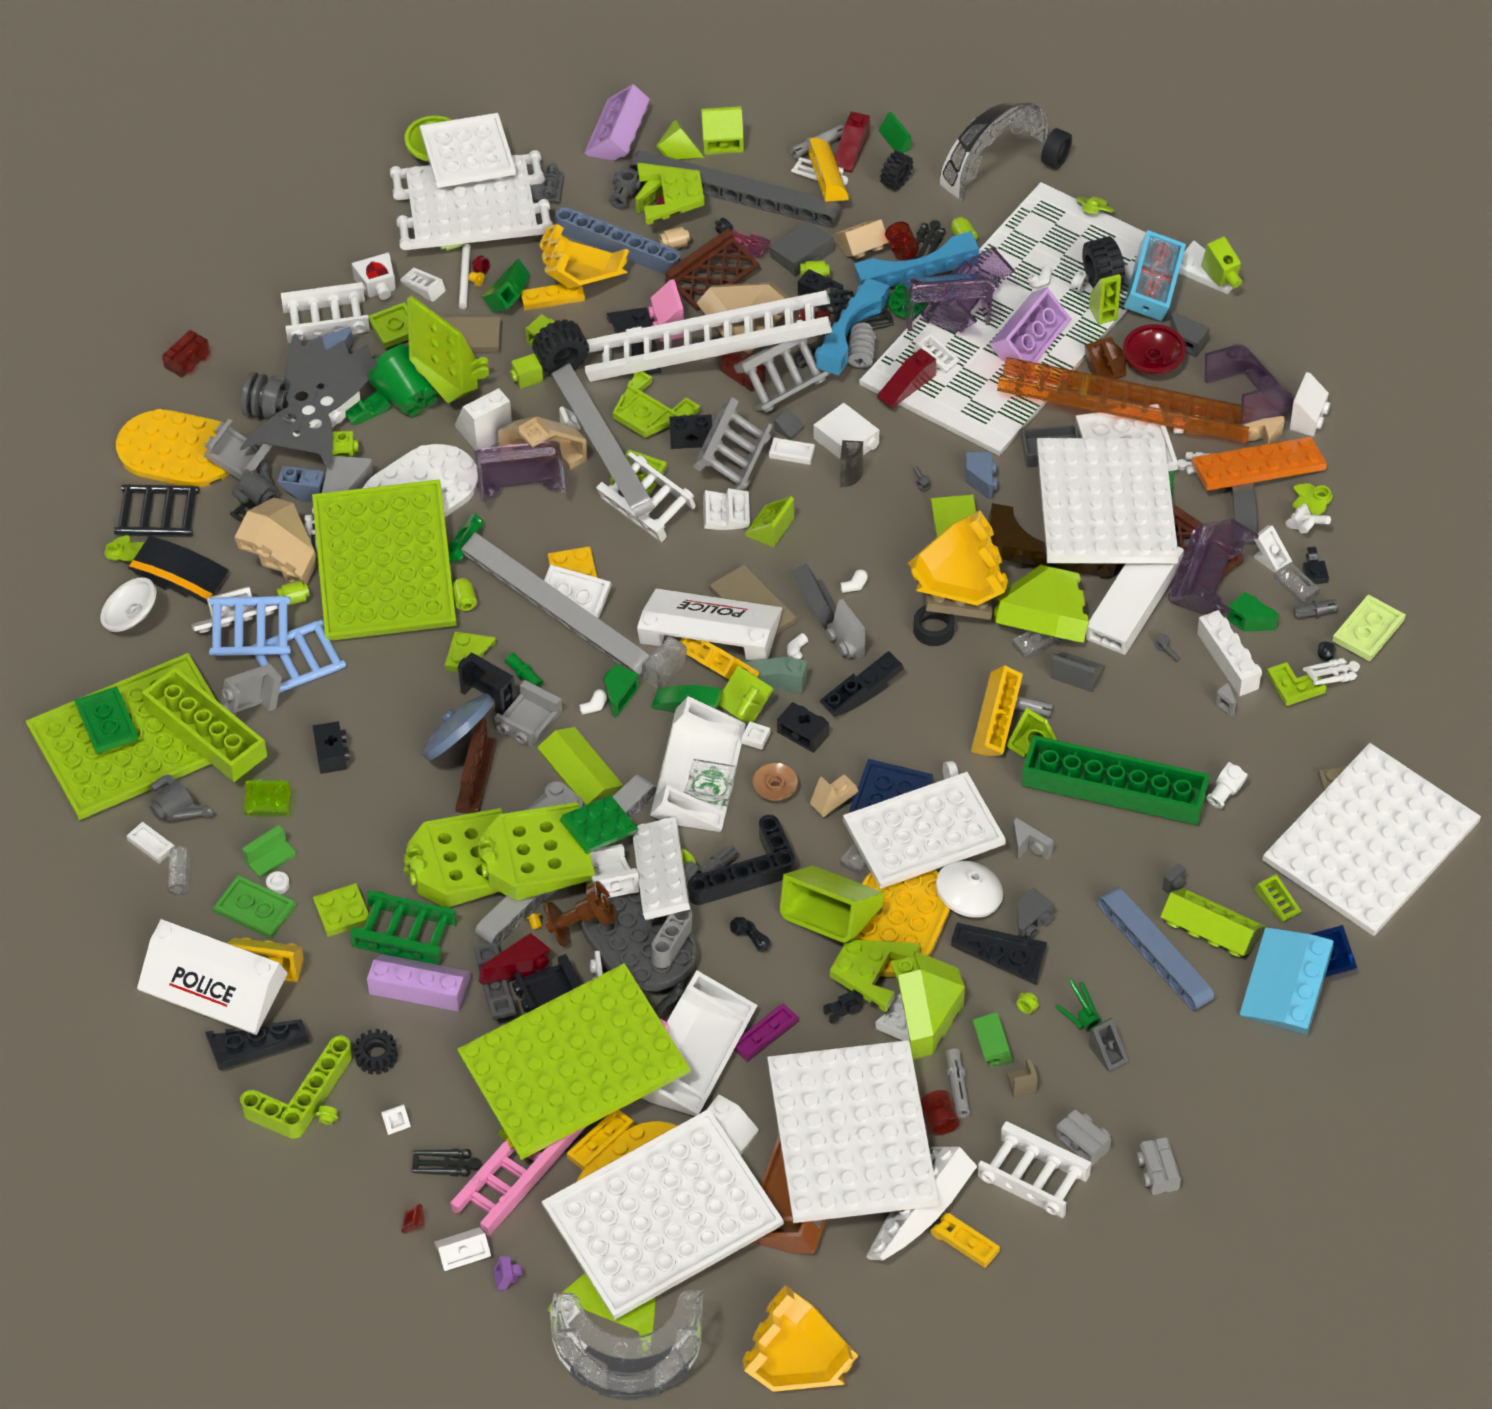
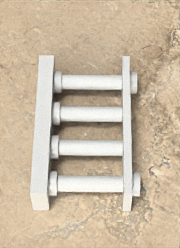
M363 282L281 293L283 313L290 312L292 324L286 326L288 343H291L295 333L300 341H307L348 327L351 328L352 334L370 332L368 315L361 316L359 304L365 302ZM351 304L353 317L341 318L339 306ZM331 307L333 320L320 321L318 308ZM310 310L312 322L300 324L298 311Z
M630 452L628 457L634 472L637 473L640 470L647 475L641 482L644 489L646 490L654 481L662 486L651 499L655 507L669 492L678 499L659 519L653 520L650 518L649 513L651 511L636 518L625 498L619 495L618 491L620 489L616 483L607 486L601 482L596 489L601 499L662 543L667 538L664 525L684 504L694 509L696 507L693 501L694 496L688 489L684 488L682 490L648 465V462L641 455L636 456Z
M1006 1121L1001 1128V1141L1004 1143L991 1164L983 1161L979 1162L978 1177L988 1184H994L1045 1209L1051 1215L1064 1218L1066 1202L1063 1199L1076 1179L1087 1181L1091 1172V1162ZM1017 1148L1025 1152V1154L1010 1175L999 1168L1010 1150ZM1033 1158H1037L1045 1162L1046 1165L1034 1184L1030 1185L1020 1180ZM1058 1168L1068 1174L1053 1196L1041 1189L1053 1170Z

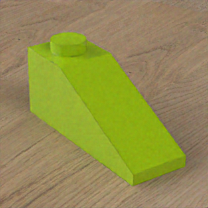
M1120 274L1100 279L1090 293L1089 308L1098 325L1118 320Z

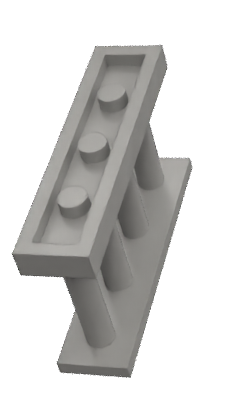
M808 338L773 344L734 365L737 373L745 372L746 375H749L761 401L760 404L753 407L754 411L763 410L764 413L775 408L774 404L812 383L816 385L826 380L825 376L830 373L823 370L819 371L816 368V362L807 345ZM795 345L800 348L812 373L810 377L802 380L790 354V348ZM778 354L783 357L795 382V385L788 389H785L773 363V357ZM760 364L766 366L778 392L777 395L768 398L756 373V366Z
M731 397L721 406L693 467L701 471L705 466H711L735 482L733 489L745 490L750 482L748 477L761 449L771 437L769 432L773 425L769 423L760 430L737 414L735 408L739 401ZM729 421H734L756 436L754 444L731 430L728 425ZM722 436H727L749 452L747 459H744L722 444ZM718 450L741 466L740 474L738 475L716 460L714 452Z

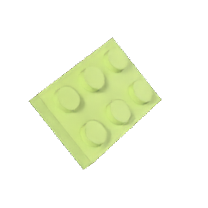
M1367 595L1333 635V642L1371 661L1404 622L1406 614Z

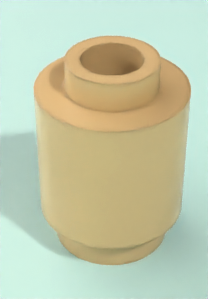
M683 227L666 230L659 234V242L674 249L686 247L687 242L690 241L689 232L687 229L684 230Z

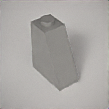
M332 456L331 462L327 467L322 493L363 488L374 473L372 459Z

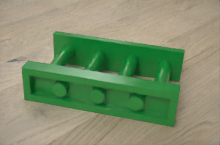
M368 890V907H371V910L363 928H352L350 933L352 947L441 965L443 960L442 951L438 944L446 925L456 927V910L447 906L440 907L388 895L381 891ZM380 910L393 912L385 933L372 931ZM402 915L415 917L407 938L394 936ZM424 920L437 922L430 942L427 944L416 941Z

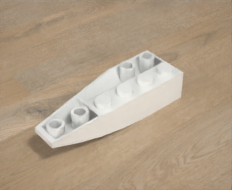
M960 1147L929 1148L939 1206L891 1211L866 1256L869 1260H885L921 1235L951 1204L977 1167Z

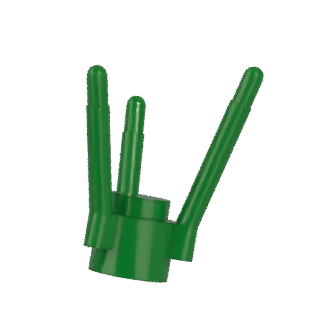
M1069 979L1073 991L1083 1006L1078 1012L1079 1017L1077 1019L1060 1005H1056V1008L1075 1023L1079 1030L1085 1028L1086 1031H1090L1092 1027L1101 1023V1017L1095 1009L1083 982L1079 983L1084 994L1083 997L1073 979Z

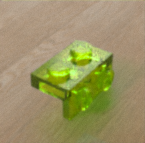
M258 779L245 781L244 815L290 816L292 799L290 781H264Z

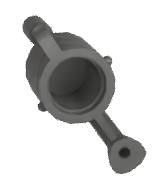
M266 461L259 466L258 472L253 470L245 474L239 484L233 487V496L243 504H247L250 501L255 506L274 497L277 498L278 489L273 484L268 473V463Z
M163 775L150 785L155 792L166 784L168 785V787L151 798L152 804L150 809L158 820L164 819L169 822L170 820L203 816L205 818L214 816L213 811L207 805H195L186 788L179 781H175L171 775Z

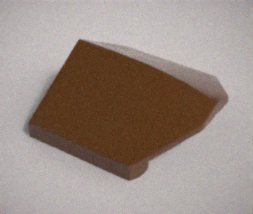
M1111 336L1084 346L1088 369L1099 384L1126 375V360L1123 351L1113 341Z

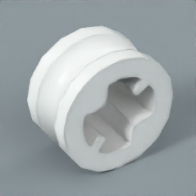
M1078 271L1073 277L1071 288H1078L1079 292H1083L1089 282V275H1083L1082 272Z

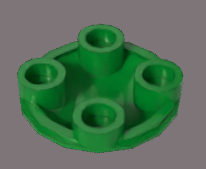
M898 284L888 298L890 311L901 318L911 319L918 317L928 306L926 290L914 286Z

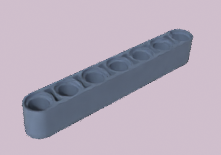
M562 207L556 211V224L564 228L561 233L563 235L611 253L627 249L629 250L627 260L663 274L680 262V253L674 248L568 207Z
M1116 887L1098 898V905L1102 912L1191 1010L1195 1011L1214 999V993L1209 984L1120 887Z

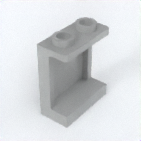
M228 419L225 424L220 423L217 427L215 438L211 436L204 447L207 450L204 457L241 480L245 474L253 470L256 471L272 445L263 443L260 447L254 444L244 450H240L247 438L230 427L232 420Z
M267 664L226 678L220 704L235 716L238 711L262 704L268 712L276 710L282 677L271 664Z
M524 680L520 685V695L503 715L497 713L494 716L495 729L503 735L514 738L518 743L533 748L562 713V700Z

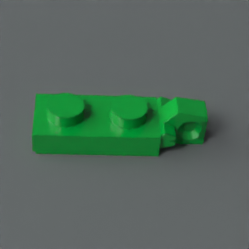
M477 513L470 515L465 525L459 528L448 547L450 563L460 561L465 556L461 548L474 533L482 529L484 520Z

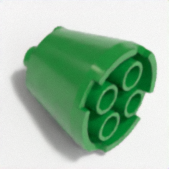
M403 343L382 354L376 360L378 364L375 368L367 373V378L371 385L400 411L408 414L410 417L417 416L421 409L426 406H432L438 401V392L409 360V346H404Z

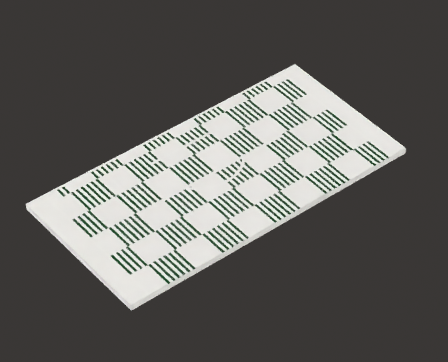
M1040 182L979 249L980 262L964 266L865 373L860 379L859 385L878 394L905 360L915 353L913 350L916 343L931 333L960 361L946 373L936 367V376L898 405L1001 456L1021 433L1022 429L1029 424L1086 359L1084 346L1103 339L1128 311V309L1123 308L1138 249L1146 232L1100 210L1098 214L1087 213L1082 210V203L1077 202L1075 198ZM1111 236L1118 244L1123 257L1125 281L1123 286H1120L1118 320L1098 325L1089 308L1090 293L1093 290L1092 286L1088 282L1084 291L1079 292L1078 288H1071V282L1078 271L1082 272L1083 275L1086 274L1082 259L1084 243ZM1044 265L1051 266L1053 270L1048 284L1038 288L1029 285L1028 277L1031 274L1034 276L1035 273L1039 276ZM1048 287L1072 319L1031 370L1024 371L1001 360L990 346V343L1032 292ZM947 359L943 363L948 364L950 360Z

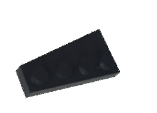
M647 307L606 313L607 320L614 327L616 334L626 332V329L651 327ZM654 339V340H651V343H652V352H656V351H657V347H656V343H655V339ZM644 342L631 344L632 356L644 354ZM661 367L643 372L648 375L661 373Z
M957 922L951 946L1036 985L1046 952L1047 942Z
M302 1019L271 1023L270 1027H260L257 1035L244 1030L236 1031L235 1028L225 1029V1033L214 1034V1031L205 1032L219 1070L309 1042Z

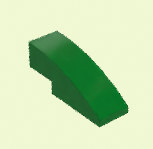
M677 685L659 688L654 697L652 709L675 713L676 708L689 696L718 710L722 699L721 688L701 685Z

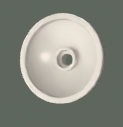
M135 578L116 589L102 608L100 616L102 625L108 631L121 632L131 629L143 621L151 611L156 600V587L154 583L148 578Z
M961 860L948 864L940 870L936 879V890L942 902L954 912L967 917L988 916L999 908L1003 899V887L997 876L987 867L976 862Z

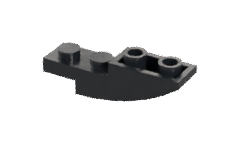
M888 651L858 676L853 673L819 701L833 716L851 711L888 687L887 682L904 669L903 664Z

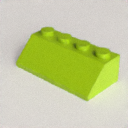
M1185 888L1170 892L1161 914V918L1166 920V924L1175 928H1179V926L1187 929L1186 933L1197 938L1202 936L1208 939L1207 943L1215 947L1223 946L1229 949L1228 952L1237 957L1251 952L1266 927L1257 921Z

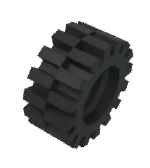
M894 151L886 159L887 162L883 164L884 168L881 169L880 182L894 190L901 189V186L905 185V181H908V176L912 173L910 170L913 169L912 164L914 162L913 158L899 151Z
M376 1029L375 1033H372V1030H368V1035H365L363 1032L361 1039H356V1044H354L355 1059L358 1067H361L363 1072L368 1069V1074L372 1075L373 1071H376V1075H380V1070L386 1073L388 1072V1067L391 1069L394 1067V1063L398 1060L397 1045L391 1034L388 1035L387 1031L383 1030L381 1034L380 1029ZM374 1047L385 1049V1052L377 1057L367 1054V1051Z

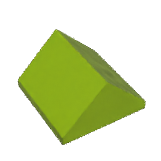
M789 496L765 504L745 532V535L775 547L794 520V498Z

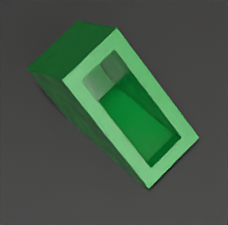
M615 664L611 671L608 670L606 672L603 682L605 683V692L612 716L617 718L639 689V675Z

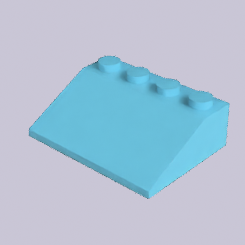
M1265 927L1239 1016L1308 1035L1334 948L1333 940L1306 933Z

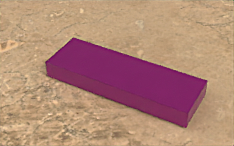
M782 1003L740 1037L734 1051L746 1062H749L799 1022V1017Z

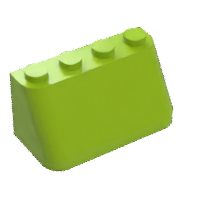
M812 865L783 875L780 912L782 917L789 922L837 941L848 942L855 939L881 909L884 892Z

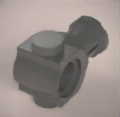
M620 168L619 172L614 174L613 184L615 185V193L610 196V204L615 208L622 209L627 205V198L635 196L638 190L642 189L643 181L639 182L638 172L631 168Z

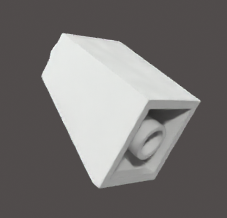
M498 388L462 407L455 427L477 453L498 443L497 430L512 422L510 400Z

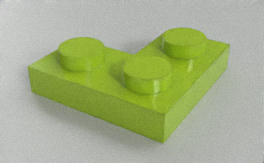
M1287 662L1267 669L1266 674L1285 706L1326 693L1327 687L1325 684L1314 685V681L1309 675L1296 678Z

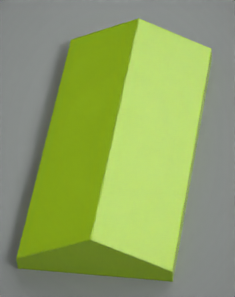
M575 727L555 730L537 747V750L564 783L582 799L585 805L610 796L624 786Z

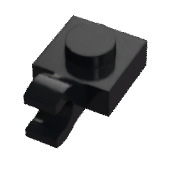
M1316 546L1307 547V562L1303 563L1302 567L1306 585L1328 583L1329 576L1325 561H1318Z
M856 990L845 993L838 997V1001L826 1004L823 1007V1013L833 1012L834 1014L829 1016V1022L835 1023L839 1020L840 1014L843 1017L847 1014H854L863 1008V995Z

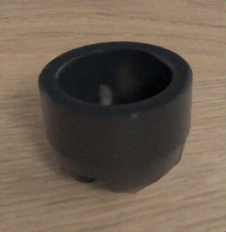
M1327 641L1319 643L1317 650L1319 658L1325 661L1332 659L1335 655L1336 646Z

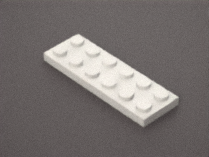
M676 817L638 825V830L633 835L645 920L689 910L690 903Z

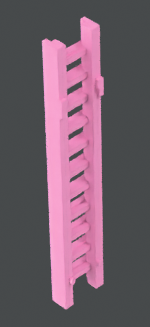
M660 1018V1021L669 1033L668 1023ZM584 1128L549 1145L542 1153L538 1151L528 1156L534 1162L527 1170L509 1159L515 1149L507 1138L450 1202L452 1211L460 1213L470 1201L488 1213L480 1222L481 1229L490 1237ZM500 1167L518 1178L512 1187L494 1176V1173ZM485 1184L503 1195L497 1204H494L478 1193Z

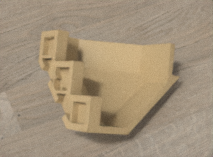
M772 282L712 285L699 299L697 305L705 315L790 297ZM785 313L773 315L774 326ZM764 317L753 319L754 331L765 329ZM744 321L732 323L733 336L745 333ZM724 325L716 327L724 337ZM754 349L744 350L741 352L745 356H749Z
M536 416L515 420L497 430L499 452L511 464L528 454L540 467L556 458H559L569 470L587 461L586 439L573 426Z
M274 497L247 511L234 537L238 549L258 554L262 566L281 571L286 583L301 580L302 584H308L318 560L294 503Z

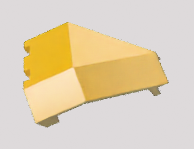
M558 224L546 228L539 244L540 249L544 251L542 253L543 263L547 265L545 273L569 289L628 273L622 268L627 263L629 250L624 249L611 253L572 242L561 235L564 228Z
M980 510L952 524L908 562L914 579L919 581L916 591L976 606L1005 592L1008 580L1005 573L1001 574L999 564L1002 563L998 547L992 544L991 536L994 533L991 525Z
M785 1285L769 1303L766 1309L769 1316L764 1323L761 1322L752 1339L756 1343L752 1351H747L742 1359L744 1371L773 1392L844 1385L843 1373L849 1371L858 1354L814 1305Z

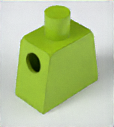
M1225 236L1208 243L1201 264L1202 269L1220 287L1228 283L1233 289L1239 287L1243 282L1238 275L1241 261Z

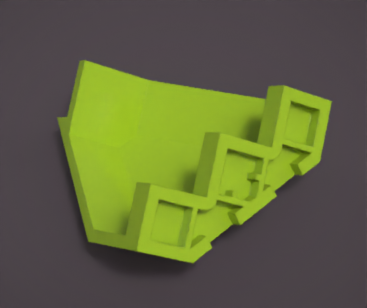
M1040 565L1007 587L1004 593L992 598L998 600V605L994 610V622L1084 643L1089 621L1087 614H1083L1082 607L1085 605L1083 590L1078 588V583L1080 582L1079 573Z
M914 951V956L891 961V966L900 988L912 1059L933 1055L937 1049L941 1038L946 1035L957 1013H960L964 1006L965 986L957 967Z

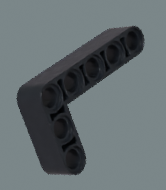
M769 814L762 816L759 820V838L766 852L765 855L691 877L688 881L689 901L694 905H703L783 881L784 874L795 871V856L778 818Z

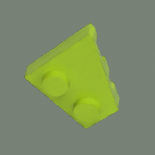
M455 631L444 665L445 671L458 673L459 662L471 652L483 658L484 653L490 647L494 648L496 646V637Z

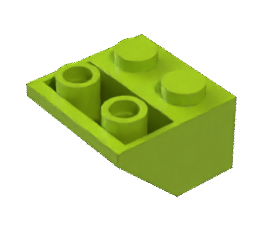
M741 106L701 109L704 155L744 152Z

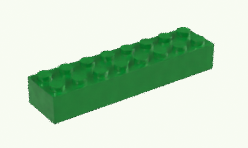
M1033 735L1022 770L1021 786L1198 825L1208 792L1210 774Z

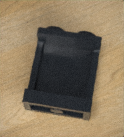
M472 652L459 662L458 673L461 693L465 695L471 688H475L484 694L488 693L495 701L496 714L503 715L516 700L514 676Z
M567 954L558 956V965L523 978L519 972L514 973L515 982L512 983L516 996L520 995L522 998L521 1006L525 1014L581 986Z

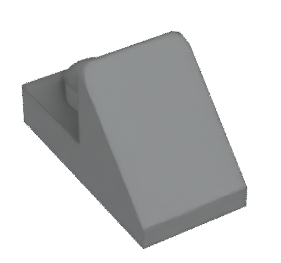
M1015 818L1013 837L1017 858L1019 859L1029 848L1036 855H1041L1048 859L1053 853V840L1020 819Z

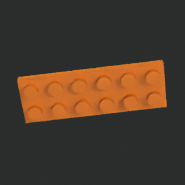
M1312 437L1192 457L1191 463L1206 491L1326 470L1327 462Z

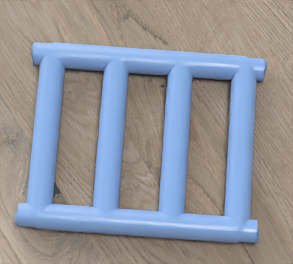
M290 596L210 598V605L213 606L212 648L209 650V655L290 654V646H287V604H290ZM257 605L256 646H243V606ZM265 605H279V646H265ZM222 606H235L234 647H221Z
M322 619L287 632V641L295 638L311 672L299 675L289 654H279L291 677L290 680L281 683L279 693L346 667V663L344 660H340L330 640L325 638L324 622ZM315 631L332 664L320 668L303 635ZM279 635L266 639L265 646H279ZM255 655L260 667L269 664L265 655Z

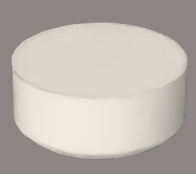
M948 761L943 763L944 779L958 775L955 762Z
M273 872L266 879L267 889L278 894H283L289 889V878L284 872Z

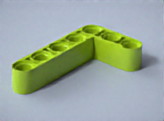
M336 1036L330 1040L289 1104L255 1090L245 1091L240 1097L244 1118L288 1138L294 1139L302 1136L315 1117V1113L318 1112L319 1106L323 1105L352 1060L349 1039L345 1036Z

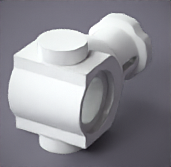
M1228 762L1216 780V788L1211 794L1209 793L1206 796V800L1215 808L1222 809L1228 796L1234 795L1239 791L1248 774L1242 771L1239 766Z

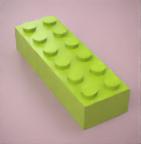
M176 667L142 692L144 706L148 712L233 782L237 781L267 757L265 740Z

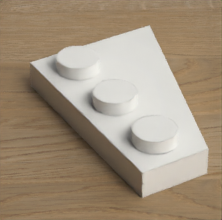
M1193 240L1183 254L1179 274L1229 294L1232 290L1229 283L1222 287L1218 286L1202 269L1201 264L1205 249Z

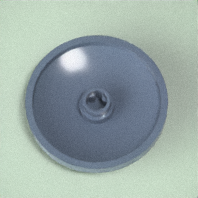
M486 693L468 701L455 711L448 710L441 717L443 721L429 737L421 754L430 761L449 749L484 717L493 706L494 699Z

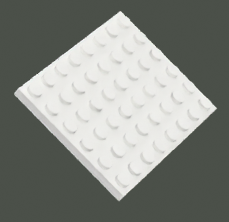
M1037 438L1047 563H1178L1179 557L1165 439Z
M1369 743L1263 855L1262 860L1375 936L1480 822L1481 816Z
M909 1040L767 1057L793 1223L939 1206Z
M710 1109L542 1201L545 1211L614 1320L784 1225L782 1217Z

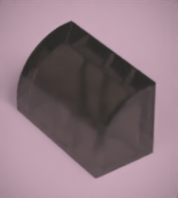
M842 440L840 487L852 486L861 479L863 474L864 441Z

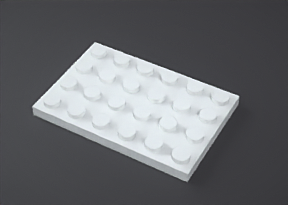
M968 772L843 815V822L880 889L1005 845L1006 842L1003 833Z

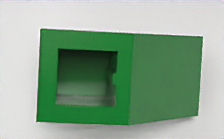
M1245 591L1228 606L1227 620L1243 632L1274 631L1277 629L1279 614L1273 608L1266 606L1255 596H1251Z

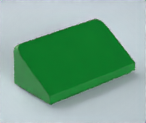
M891 111L888 112L879 128L880 134L894 151L901 153L909 151L911 149V135Z

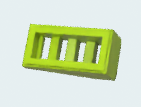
M661 180L646 182L635 198L636 213L640 214L644 211V206H650L657 201L658 197H662Z
M1277 874L1259 882L1254 890L1282 923L1302 912ZM1273 888L1274 891L1269 892L1268 889ZM1278 894L1280 897L1274 900L1273 896ZM1284 901L1285 904L1279 907L1277 903ZM1290 907L1291 911L1284 914L1282 910Z

